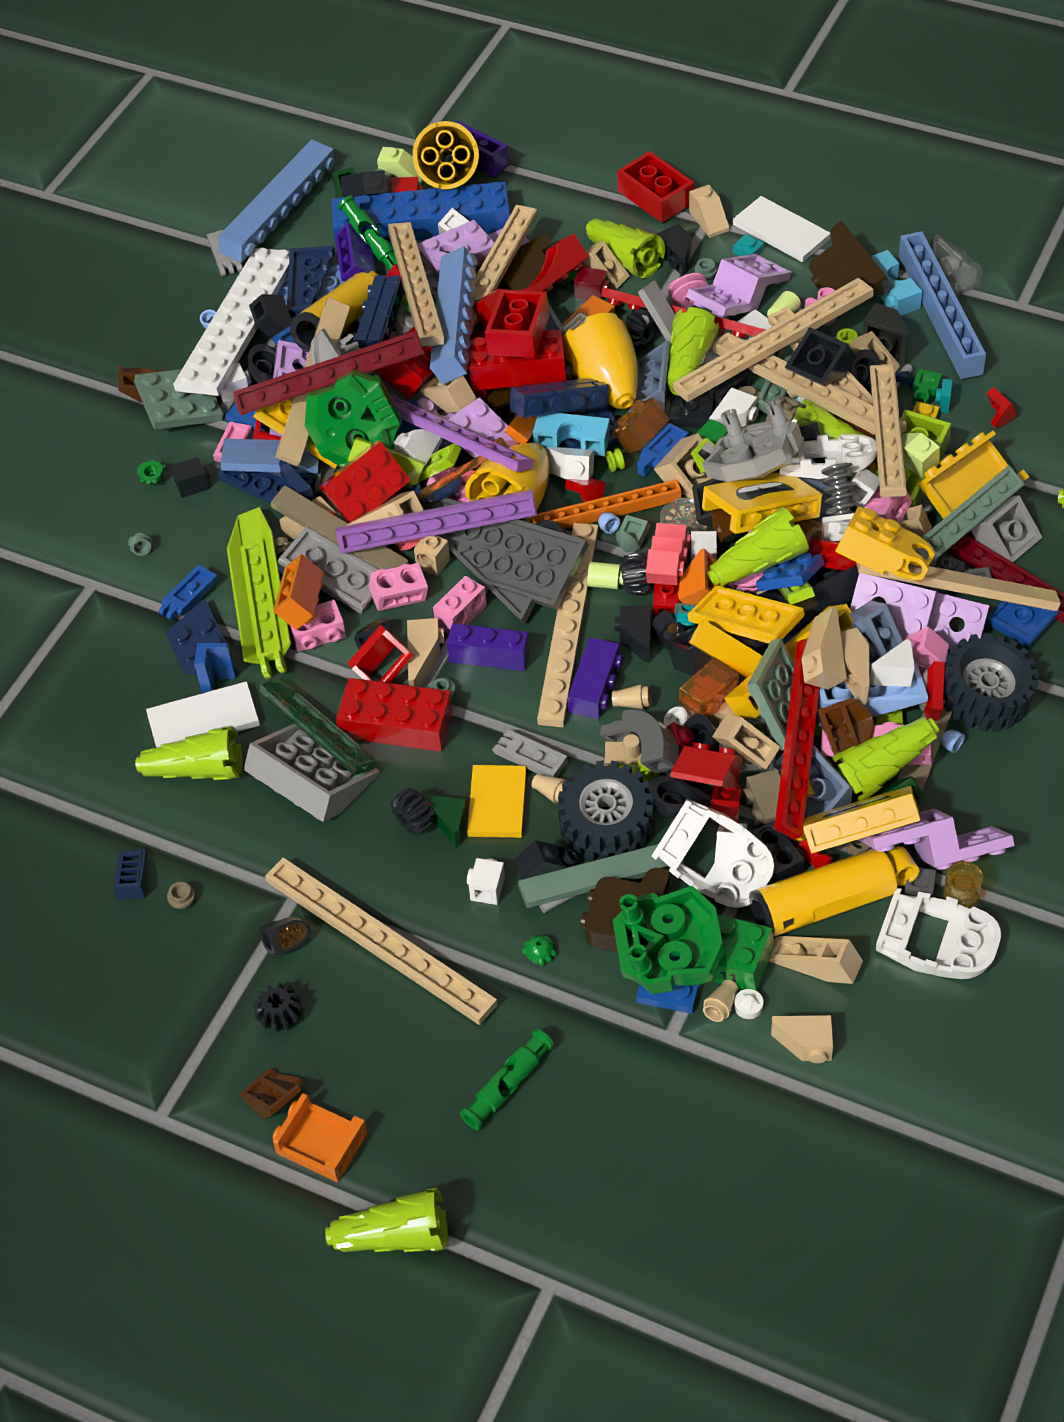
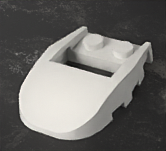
M841 434L838 439H828V435H817V440L804 441V437H802L803 442L795 457H792L791 463L780 468V475L824 479L829 476L821 474V470L830 465L840 463H853L846 470L855 473L873 462L877 456L876 442L871 437L856 434ZM826 457L825 463H811V459H805Z
M686 799L652 854L655 860L659 857L670 866L669 871L677 878H681L689 886H693L700 893L714 898L720 904L734 908L750 905L749 893L766 886L774 869L772 855L761 840L728 815L689 799ZM710 817L734 833L707 876L704 877L682 864L681 861Z
M897 888L879 934L876 951L914 971L947 978H973L982 974L990 967L995 959L1001 939L1000 927L991 915L976 907L969 909L959 905L958 900L947 897L946 900L930 897L931 894L918 892L917 897L902 895L901 889ZM919 911L949 921L935 962L916 958L911 955V952L906 950Z

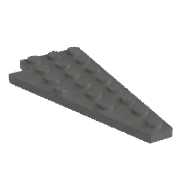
M449 498L437 500L431 504L420 502L424 511L462 503ZM518 519L436 535L448 540L449 550L522 623H526L535 603L557 610L589 546L588 542L584 539Z

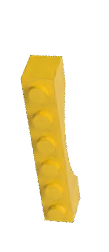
M847 604L828 606L824 610L826 611L831 607L837 608L840 632L853 629V620L850 616L851 610ZM814 619L785 644L793 663H795L797 642L803 639L808 640ZM753 673L724 698L735 716L742 717L743 719H753L760 715L759 707L754 698L749 694L747 686Z

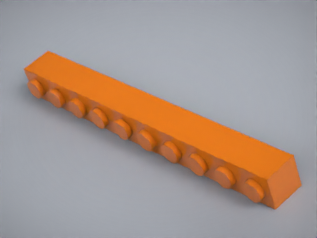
M676 479L539 513L533 516L530 522L531 524H536L539 521L551 520L559 524L562 530L573 528L574 523L589 524L597 522L601 514L605 512L621 516L681 501V488Z

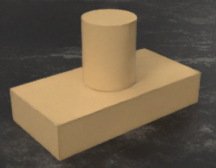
M634 734L625 736L623 742H605V766L611 764V760L618 761V764H638V760L641 759V742H639V738Z

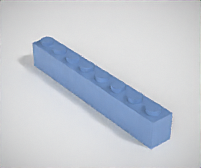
M311 139L219 235V253L241 263L247 256H250L254 249L264 242L266 236L276 229L279 222L283 218L285 219L294 207L298 206L306 194L310 193L312 187L317 182L319 183L328 171L332 170L335 164V159L333 158L334 149Z
M923 232L902 235L900 237L899 258L909 278H912L922 290L921 302L960 379L983 375L986 353Z
M465 246L441 257L436 311L444 335V345L432 347L430 369L442 384L467 374L477 260L472 252L469 253Z

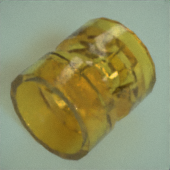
M966 861L952 864L947 870L942 896L943 900L950 897L957 899L958 904L966 908L976 907L979 902L983 882V874L979 867Z

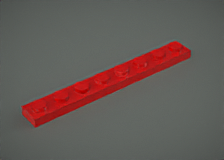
M602 288L601 296L608 298L607 302L620 306L621 302L628 303L629 309L638 310L642 307L646 308L639 296ZM670 305L675 314L681 309L682 313L687 312L685 308ZM716 316L714 319L715 324L719 322L718 332L724 333L725 329L733 331L732 335L744 339L746 334L756 336L766 330Z
M805 639L797 642L774 827L775 830L794 840L803 835L819 687L804 683L801 658L807 643Z

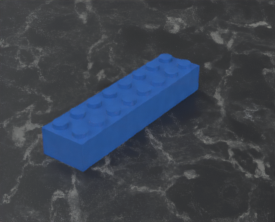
M505 182L471 184L453 189L436 188L355 196L354 200L361 210L364 209L380 229L382 234L380 236L390 243L392 242L388 224L411 222L415 240L430 239L439 235L438 223L452 208L469 222L475 220L485 233H493L502 229L509 218ZM345 197L331 199L334 240L335 235L349 221L346 214L337 208L338 204ZM369 223L364 226L363 230L366 231L374 227Z

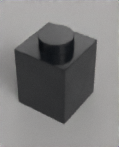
M198 457L171 465L174 481L181 498L209 490L207 480L210 479V474L207 466H202Z

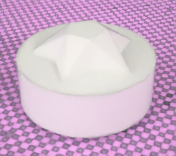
M674 707L666 713L664 725L668 726L675 722L684 727L691 715L683 707Z
M744 989L736 995L734 1009L740 1017L754 1019L762 1013L763 998L755 990Z

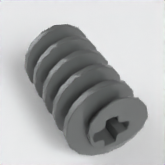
M853 463L834 464L821 470V474L829 476L822 481L824 485L830 486L823 491L825 495L831 496L825 500L826 505L832 506L826 510L827 515L838 516L855 513V511H851V508L858 504L855 501H850V498L855 496L856 492L848 490L849 487L855 485V482L847 480L848 477L854 475V472L846 470Z

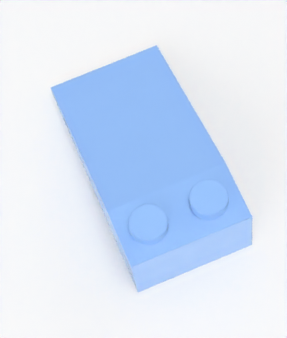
M916 660L914 661L915 669L911 687L874 686L869 683L865 707L870 710L872 717L928 701V695ZM869 663V679L873 663ZM844 681L828 690L819 687L817 710L851 697L855 699ZM817 711V713H816L817 721H818L819 726H822L821 721H820V717H819V714H818V711Z

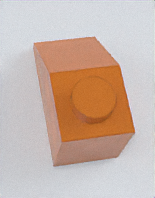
M705 548L697 553L685 570L683 577L679 579L678 597L682 604L697 605L715 587L708 576V572L711 571L710 565L716 562L717 559Z

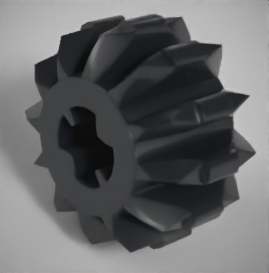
M633 309L631 314L626 316L624 323L631 336L634 349H644L647 343H651L652 337L655 336L654 332L657 326L648 311Z
M629 553V555H624L622 558L623 586H625V591L629 595H644V593H650L653 584L647 583L646 579L648 557L644 553Z
M410 787L401 791L390 802L392 813L396 816V820L401 823V826L406 828L407 832L417 835L420 832H424L435 821L434 810L430 807V803L426 801L425 796L420 795L419 791Z
M279 982L276 988H272L268 984L267 992L258 991V999L254 1000L253 1003L255 1019L261 1022L265 1030L272 1027V1030L276 1033L279 1027H283L288 1031L289 1023L297 1024V1016L302 1014L301 998L298 993L294 992V988L291 985L284 988L283 984Z

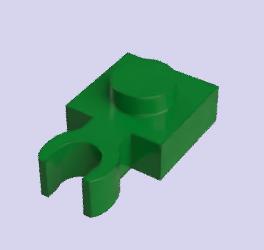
M923 369L918 370L912 388L914 392L913 404L916 403L917 399H923L924 403L928 404L929 395L936 396L937 388H939L942 379L941 373Z

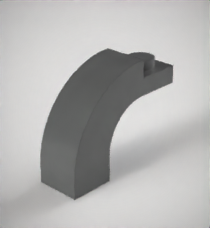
M625 710L622 714V720H615L610 724L601 726L600 736L609 742H623L625 736L629 734L636 735L641 740L640 763L655 773L672 770L679 757L677 740L672 731L644 711Z

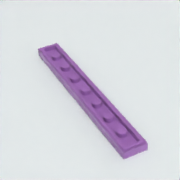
M390 396L403 420L515 472L533 469V459L398 397Z
M527 490L335 529L340 552L343 554L536 516L537 513L533 491Z

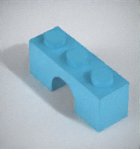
M888 250L872 255V259L894 287L885 295L879 296L884 301L885 306L896 309L900 316L920 309L922 290L912 278L898 281L899 263Z
M563 413L537 416L533 429L534 443L542 445L546 450V447H559L563 440L573 438L581 442V449L594 450V455L605 456L610 438V419Z

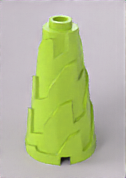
M597 218L589 221L586 226V234L589 239L595 244L603 240L621 265L636 277L643 279L653 275L661 265L657 262L659 257L664 259L665 244L663 239L656 234Z
M688 307L687 312L682 313L681 309L674 316L669 370L666 381L668 388L674 395L679 394L673 390V382L700 368L707 351L711 348L713 341L716 340L719 322L715 324V316L706 310Z
M808 399L802 401L806 408L798 407L792 420L798 423V425L816 420L820 435H828V439H838L841 434L865 435ZM877 456L873 460V462L878 463Z
M784 507L778 508L758 523L752 531L736 541L733 547L710 565L711 571L708 572V576L715 586L719 584L723 587L733 581L744 579L754 573L758 574L776 564L780 565L806 553L809 549L806 537L799 524L794 525L791 521L794 519L791 513Z
M922 717L907 725L903 724L881 736L871 738L858 746L838 752L832 756L834 762L842 760V763L837 767L842 776L852 786L853 793L857 794L860 791L863 793L857 797L859 801H862L877 792L901 768L922 754L926 747L938 739L936 734L940 730L932 718L926 720L925 717Z
M224 726L210 729L206 733L187 736L183 740L161 744V747L142 751L140 757H136V769L143 776L192 777V779L213 778L214 780L239 778L238 774H242L243 767L241 744H236L233 741V738H239L234 726Z
M427 1188L422 1192L397 1197L395 1201L368 1207L369 1210L340 1216L338 1220L331 1221L330 1227L325 1229L328 1246L333 1245L334 1250L342 1252L374 1250L375 1252L447 1249L445 1245H448L445 1210H441L440 1206H436V1203L443 1202L441 1193L438 1188Z

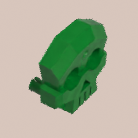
M353 370L337 378L335 385L309 392L306 397L305 428L320 455L340 467H344L349 463L348 458L355 440V434H361L364 440L372 443L381 441L386 448L392 450L397 431L403 421L381 378L372 376L371 372L363 374ZM343 402L346 407L344 409L338 408L337 403ZM367 405L373 415L364 413Z
M689 886L660 897L655 893L636 897L632 894H626L620 898L619 904L622 911L613 919V926L624 981L629 979L635 981L652 995L673 991L676 988L675 985H700L712 980L724 954V947L716 908L693 886ZM667 919L673 920L669 924L664 923ZM675 956L680 957L677 961L671 960Z

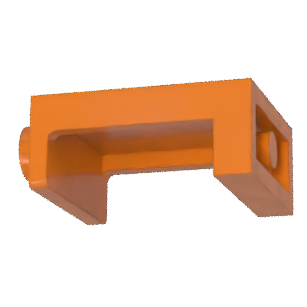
M302 1093L299 1100H295L291 1104L288 1117L283 1125L280 1124L274 1131L273 1143L278 1155L338 1183L368 1133L365 1120L354 1116L349 1121L311 1103L309 1095Z

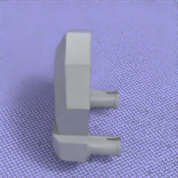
M777 399V404H775V400L766 404V409L771 418V421L741 427L736 409H731L732 413H730L729 409L721 414L728 433L717 441L713 447L714 452L702 463L707 477L724 482L744 481L764 477L791 463V459L795 457L803 442L798 423L786 418L781 400Z

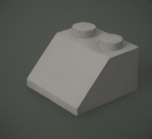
M1019 495L1009 497L971 529L976 541L1011 562L1018 559L1042 538Z

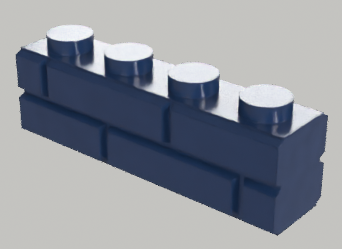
M376 275L372 285L368 286V299L363 301V315L358 317V331L353 333L354 337L352 338V343L358 342V348L362 349L390 339L404 294V287L400 276L389 275V277H386V275Z
M586 378L512 387L510 410L525 418L606 408L608 385L598 380Z

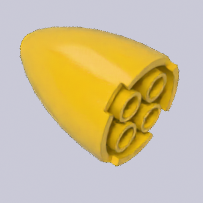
M449 121L433 123L423 129L415 140L413 146L414 167L418 175L427 184L435 188L453 189L465 184L473 176L478 165L479 152L477 143L472 134L458 123ZM449 155L453 157L450 163L445 160Z
M599 313L585 318L586 322L575 330L569 329L563 336L564 359H567L572 364L573 374L577 379L591 378L608 385V405L618 409H627L635 401L638 389V365L631 336L625 323L614 313Z
M538 443L513 445L508 448L534 460L533 469L515 472L488 459L470 476L466 483L465 496L470 499V502L532 490L537 511L548 484L549 459L547 451ZM533 516L521 518L518 520L529 523Z

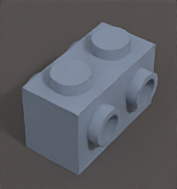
M869 601L850 613L853 620L852 627L858 628L863 637L868 639L870 659L878 660L903 642L886 604Z

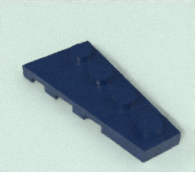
M334 246L290 248L287 308L290 317L298 315L316 302L335 254Z
M220 468L217 473L219 481L271 504V501L284 486L280 472L222 471ZM298 473L313 489L316 482L315 476Z

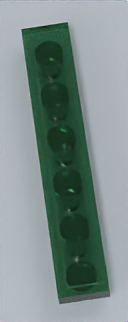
M280 678L260 684L259 693L354 776L375 769L377 760L283 679Z

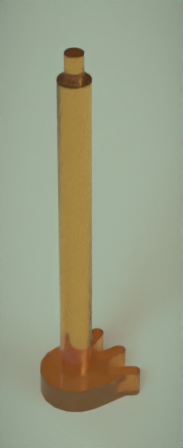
M502 437L494 440V442L509 448ZM479 455L421 489L420 493L416 494L417 498H425L483 464L488 459Z

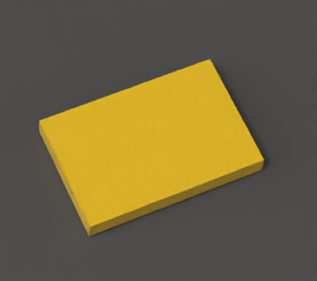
M473 765L467 828L468 837L522 838L526 766Z

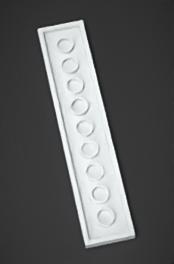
M266 248L254 249L173 383L175 391L219 396L258 328L255 325L249 305L261 294H278L286 277H288L290 251Z

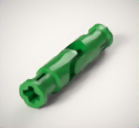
M353 195L345 197L338 204L337 208L346 214L350 225L362 240L370 245L376 258L391 270L394 264L398 265L392 244L380 236L382 235L380 229L364 209L361 210L354 201L355 197ZM370 223L374 228L366 230L363 235L362 230L364 226Z
M535 1029L529 1041L524 1046H519L505 1062L504 1066L476 1093V1099L468 1108H463L460 1111L462 1120L472 1129L480 1130L482 1122L491 1112L495 1113L519 1086L521 1080L525 1079L539 1064L538 1060L547 1050L551 1051L554 1048L552 1039L542 1030ZM498 1085H501L506 1089L500 1093Z

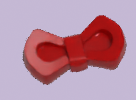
M807 839L800 841L796 848L798 847L803 852L805 860L811 863L814 869L833 863L831 855L821 854L820 851L811 853Z

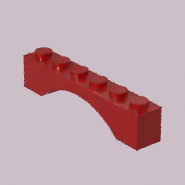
M574 233L547 249L546 258L540 273L527 288L520 291L548 292L553 288L552 284L555 281L559 283L568 277V271L574 272L583 266L582 261L588 255ZM502 289L485 295L472 307L485 329Z

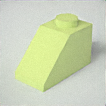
M382 148L377 160L378 169L388 172L391 178L418 177L419 186H421L423 179L418 175L414 167L413 157L404 149Z
M903 433L901 435L904 465L923 479L925 477L923 474L926 471L940 464V446L922 433Z

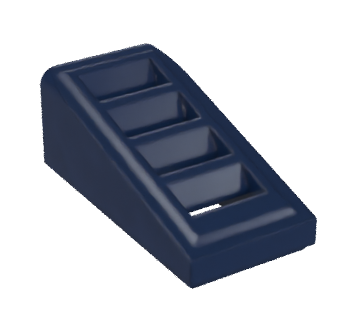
M280 460L279 468L284 485L308 500H314L312 488L287 462Z
M146 849L119 851L114 880V892L117 900L145 898ZM139 858V860L125 861V859ZM138 865L136 868H125V866ZM137 873V875L124 876V874ZM124 881H136L135 883H124Z

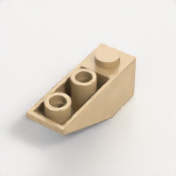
M414 491L404 492L345 526L424 510Z

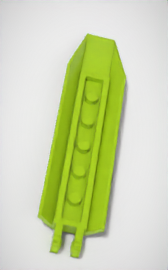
M258 507L237 516L227 546V554L243 661L260 664L264 678L268 679L272 677L269 661L275 659L276 668L280 673L287 671L283 656L290 647L291 641L288 623L273 612L281 581L277 568L278 563L273 533L261 508Z

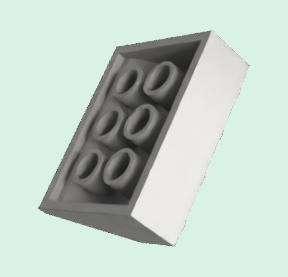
M302 720L250 743L244 770L254 776L255 779L268 785L275 792L283 795L296 806L303 808L322 822L340 814L380 774V770L360 758L361 763L366 766L369 772L349 781L353 776L363 772L356 763L352 764L347 761L356 755Z

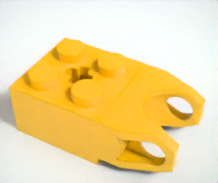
M860 506L855 511L835 551L880 574H883L885 570L898 577L913 581L923 580L929 569L928 565H930L936 553L927 541L901 527L898 522L884 519L878 516L872 509ZM924 548L928 551L929 557L924 559L915 550ZM908 564L922 566V572L919 574L910 572Z

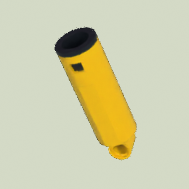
M373 270L369 273L355 274L292 319L290 331L298 347L305 352L310 351L311 342L315 336L328 297L350 306L341 335L357 325L358 317L363 315V301L368 299V286L372 285L374 277L378 274Z
M894 847L886 853L884 851L879 852L877 849H871L753 890L749 893L750 907L756 924L772 928L773 937L893 896L894 892L897 891L898 885L904 886L908 879H910L909 882H913L919 875L920 870L904 847Z

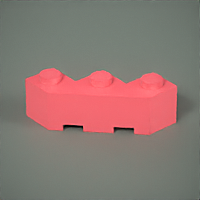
M656 523L655 536L652 537V546L648 551L647 583L678 585L679 577H683L684 563H687L688 549L690 550L691 535L687 534L686 525Z

